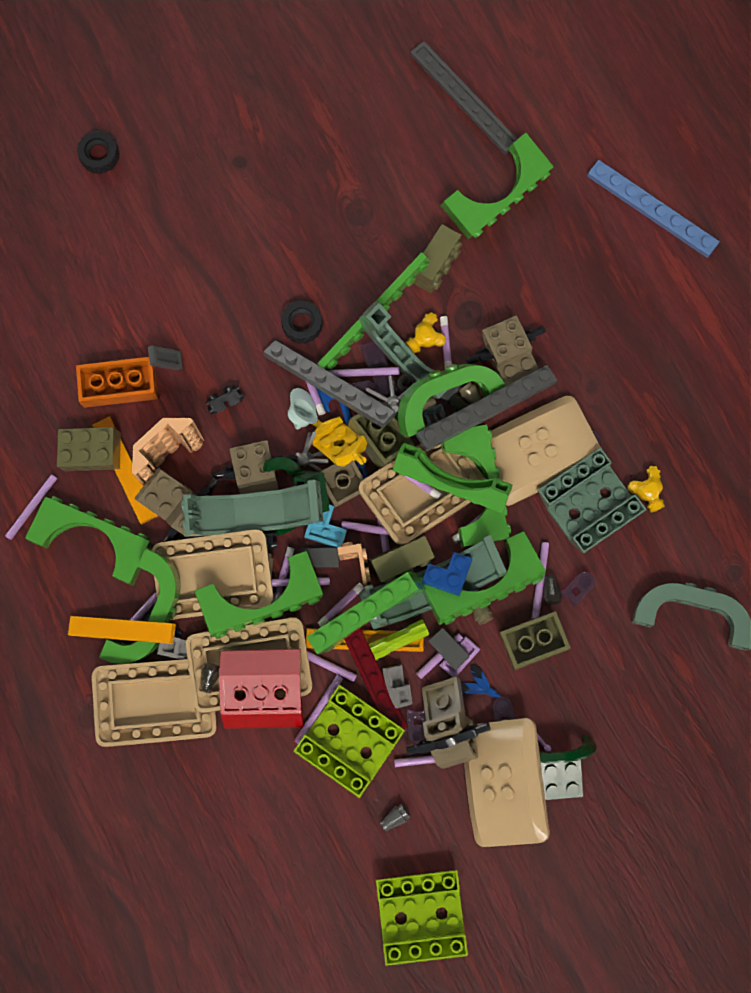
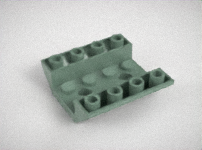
M599 448L538 490L548 513L567 539L583 554L647 510L636 494L631 496L611 469L610 465L612 462L602 448ZM603 488L608 489L610 497H602L600 490ZM577 510L579 518H570L569 511Z

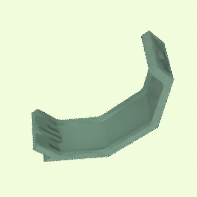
M310 480L308 484L282 490L239 495L196 496L187 494L183 495L181 502L185 537L221 535L248 530H281L323 522L320 482L317 480Z
M491 535L484 537L483 541L459 553L473 558L462 588L464 591H475L505 575L507 572ZM452 558L435 566L448 570ZM426 569L416 573L419 578L425 575ZM371 584L364 587L365 590L359 592L361 600H365L388 584L373 587ZM421 592L412 599L387 610L370 622L374 630L413 618L430 611L431 608Z

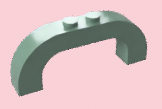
M374 302L359 317L365 332L412 383L428 377L429 373L434 370L422 363L387 323L391 315L379 302ZM446 391L433 395L432 397L440 399V397Z
M677 583L664 584L645 594L634 609L631 623L646 627L654 626L657 610L665 602H677L717 612L729 624L730 634L727 646L745 651L751 650L750 616L739 602L727 595L716 593V589L708 587L700 589L696 588L697 585L692 583H685V585Z

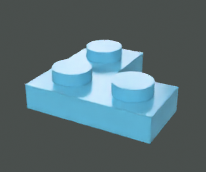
M329 505L330 511L323 513V522L308 525L304 536L306 539L336 548L341 547L347 530L329 524L334 506Z

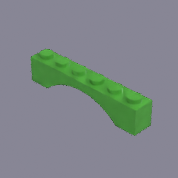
M403 443L400 448L393 471L400 475L413 478L418 482L431 485L438 490L446 491L456 497L464 498L474 504L482 505L500 513L503 512L513 487L512 484L497 478L470 480L454 476L436 466L422 449Z

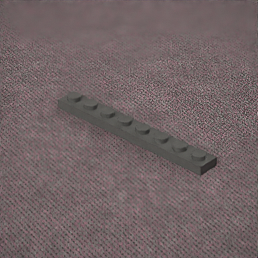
M425 41L413 49L411 57L504 155L510 152L508 148L517 138Z
M276 340L263 352L264 357L382 428L395 416L394 410Z
M546 365L421 430L416 434V437L427 452L556 384L557 378Z

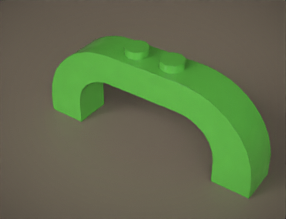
M453 364L447 366L444 371L430 372L428 377L418 380L404 393L398 409L400 432L402 435L410 437L425 429L422 411L426 401L433 395L474 381L479 385L483 398L506 387L505 383L492 369L474 364H461L458 366Z
M145 549L138 567L152 573L158 580L160 587L158 599L148 622L169 623L170 619H173L177 612L175 607L180 596L179 575L167 557L155 550ZM107 639L99 658L115 664L132 663L149 656L155 651L159 643L137 641L130 645L116 639Z

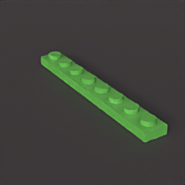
M421 252L376 302H379L388 311L390 308L389 304L401 297L404 288L411 286L415 282V277L419 272L422 273L428 268V263L431 260ZM359 320L318 362L321 368L325 370L333 369L338 363L337 360L350 351V346L363 337L365 330Z

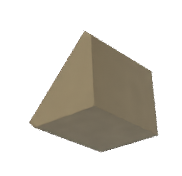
M351 461L346 466L334 464L321 471L326 479L327 495L335 508L360 494L358 487L364 478L354 461Z

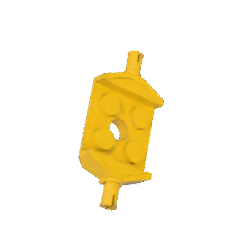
M340 416L324 423L317 420L316 423L312 424L317 428L312 445L337 466H346L355 460L360 465L366 462V458L361 455L367 446L365 436L362 435L360 437L343 423Z

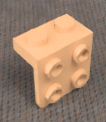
M353 542L341 544V547H337L340 561L359 558L363 585L367 587V582H371L369 567H364V563H368L366 548L362 549L361 544L353 545Z

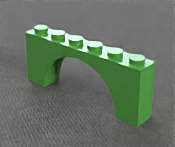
M527 133L523 134L508 148L515 161L516 180L512 191L505 199L490 204L477 203L466 198L457 190L440 205L468 240L472 236L477 238L484 232L481 228L486 224L490 227L497 221L495 217L499 213L504 215L511 209L509 205L513 201L517 204L524 198L522 194L526 190L531 192L538 186L536 182L539 179L544 181L551 175L549 171L553 168V165Z
M487 425L472 427L441 444L443 454H458L472 460L481 469L486 480L500 478L499 468L495 467L494 463L496 452L491 447L490 442L492 440V432L488 429ZM506 505L502 513L485 507L482 514L473 523L460 527L458 534L461 548L474 546L489 535H491L493 542L508 539L511 534V527L509 523H506Z
M52 496V499L44 498L25 539L48 549L51 542L60 533L70 528L89 526L99 529L110 538L115 549L116 564L112 576L134 586L141 571L138 564L144 550L151 549L153 545L149 541L148 536L141 533L138 536L132 534L131 529L125 526L118 528L114 526L115 523L106 518L103 521L97 519L98 515L89 511L85 514L79 511L80 508L73 504L66 506L62 504L63 500Z
M524 531L506 539L505 547L509 556V569L502 580L491 588L482 591L462 590L460 596L423 584L426 590L422 593L439 625L443 623L445 625L450 624L458 616H467L478 607L485 608L493 600H502L513 591L516 593L526 588V585L531 583L535 585L543 580L546 570Z
M307 551L288 557L290 579L287 588L275 602L259 609L236 607L221 597L214 584L195 590V595L210 637L219 639L227 635L226 632L232 630L239 632L246 629L248 624L258 625L263 623L265 618L272 617L274 619L282 616L284 611L290 610L294 612L301 609V605L307 603L313 605L320 602L323 593Z
M407 572L308 635L307 638L317 654L329 652L372 619L412 599L426 590L416 573Z

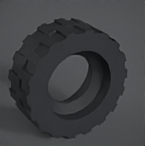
M93 131L82 137L78 143V158L87 171L97 174L107 173L117 165L120 154L113 137L109 136L108 133ZM95 145L105 146L107 149L106 157L99 161L93 160L90 157L91 148Z
M300 300L289 304L284 309L281 316V324L287 338L291 339L292 342H297V344H307L318 338L319 333L322 331L323 321L320 310L316 308L315 304ZM298 314L308 315L311 319L310 327L304 331L297 330L293 326L295 316Z

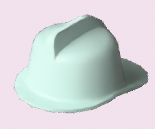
M293 389L290 393L291 405L288 410V417L294 423L295 429L298 430L301 427L316 423L318 418L311 395L303 389Z

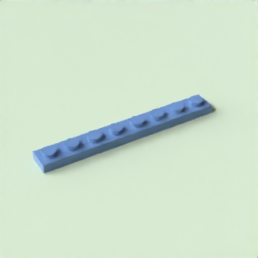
M600 160L589 171L587 177L706 258L710 256L720 241Z

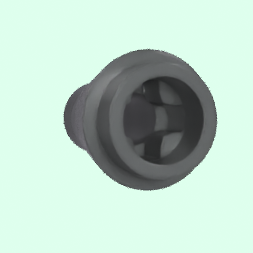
M403 804L396 805L380 821V824L387 832L394 827L408 822L411 815Z

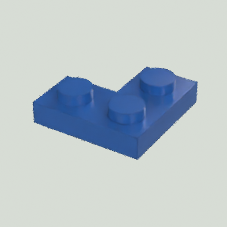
M454 552L448 570L428 564L422 583L460 596L473 558Z

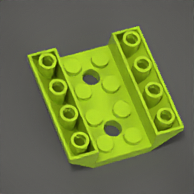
M339 685L294 752L360 798L405 730ZM332 724L339 726L340 730L336 736H331L328 732V728ZM364 747H369L372 750V756L368 759H364L361 756V749Z
M457 870L376 880L386 966L468 956ZM440 907L447 910V916L444 919H439L436 916V910ZM403 912L406 914L407 920L404 924L396 922L395 916L397 913Z

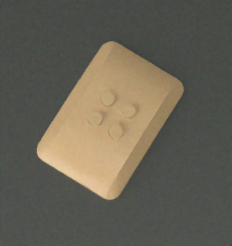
M571 396L561 397L491 431V447L496 452L494 463L500 472V478L498 479L513 485L506 506L513 505L538 493L540 488L601 448L577 401Z
M422 444L416 446L422 449L426 456L445 472L464 479L486 480L472 460L458 454H443L441 444L427 452ZM396 459L364 479L358 487V491L392 540L398 545H404L413 541L471 503L469 500L456 497L451 493L438 489L436 490L442 494L438 499H435L405 478V476L393 471Z
M260 530L161 542L152 548V550L167 557L179 575L180 596L175 607L177 612L173 619L203 616L195 590L214 584L224 600L239 608H263L273 602L274 595L267 540L265 534ZM154 576V578H155V586H156V594H157V599H158L159 592H160V587H159L158 580H157L156 577Z
M297 618L263 622L258 625H246V629L239 632L234 630L226 632L227 635L219 639L211 638L209 632L193 634L187 638L186 650L195 708L201 713L221 710L219 687L221 650L301 649V697L308 695L312 690L302 622ZM279 688L275 691V695L283 698L286 696V692ZM238 689L235 691L237 698L243 699L246 697V693L243 690Z
M188 659L100 666L94 669L92 673L95 739L102 747L211 737L216 731L215 711L201 713L194 706Z
M529 718L489 722L491 730L480 733L475 737L478 759L464 762L467 795L475 841L481 847L545 842L549 837V824L536 725Z

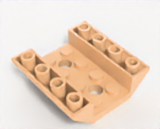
M162 418L133 445L132 473L143 486L156 471L154 467L160 466L169 453L172 454L179 448L180 443L190 453L202 447L204 439L191 418Z

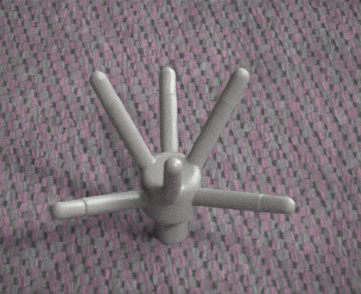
M389 375L390 397L387 398L369 388L366 391L382 399L386 406L394 410V417L397 420L400 401L406 391L399 397L396 396L392 376Z
M315 431L312 435L311 432H308L303 453H296L298 456L296 463L304 467L309 465L316 471L321 472L322 469L313 463H327L328 459H313L323 453L319 451L311 454L308 451L316 436Z

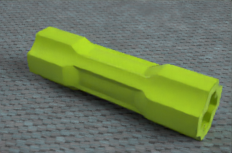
M419 620L405 629L369 644V647L377 660L396 649L428 636L429 632L424 621Z

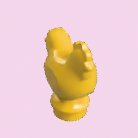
M432 312L426 314L422 322L416 326L415 337H410L405 342L414 354L420 352V347H432L435 345L441 347L446 343V337L436 332L432 327L434 322L438 320L436 318L437 315Z
M650 466L647 469V480L643 482L631 481L627 487L630 493L636 494L641 500L648 502L647 509L649 508L651 513L665 507L664 500L659 499L663 485L660 480V470L656 466Z

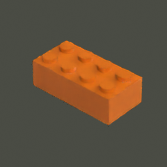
M149 357L76 365L78 399L84 408L158 399L156 366L150 365Z

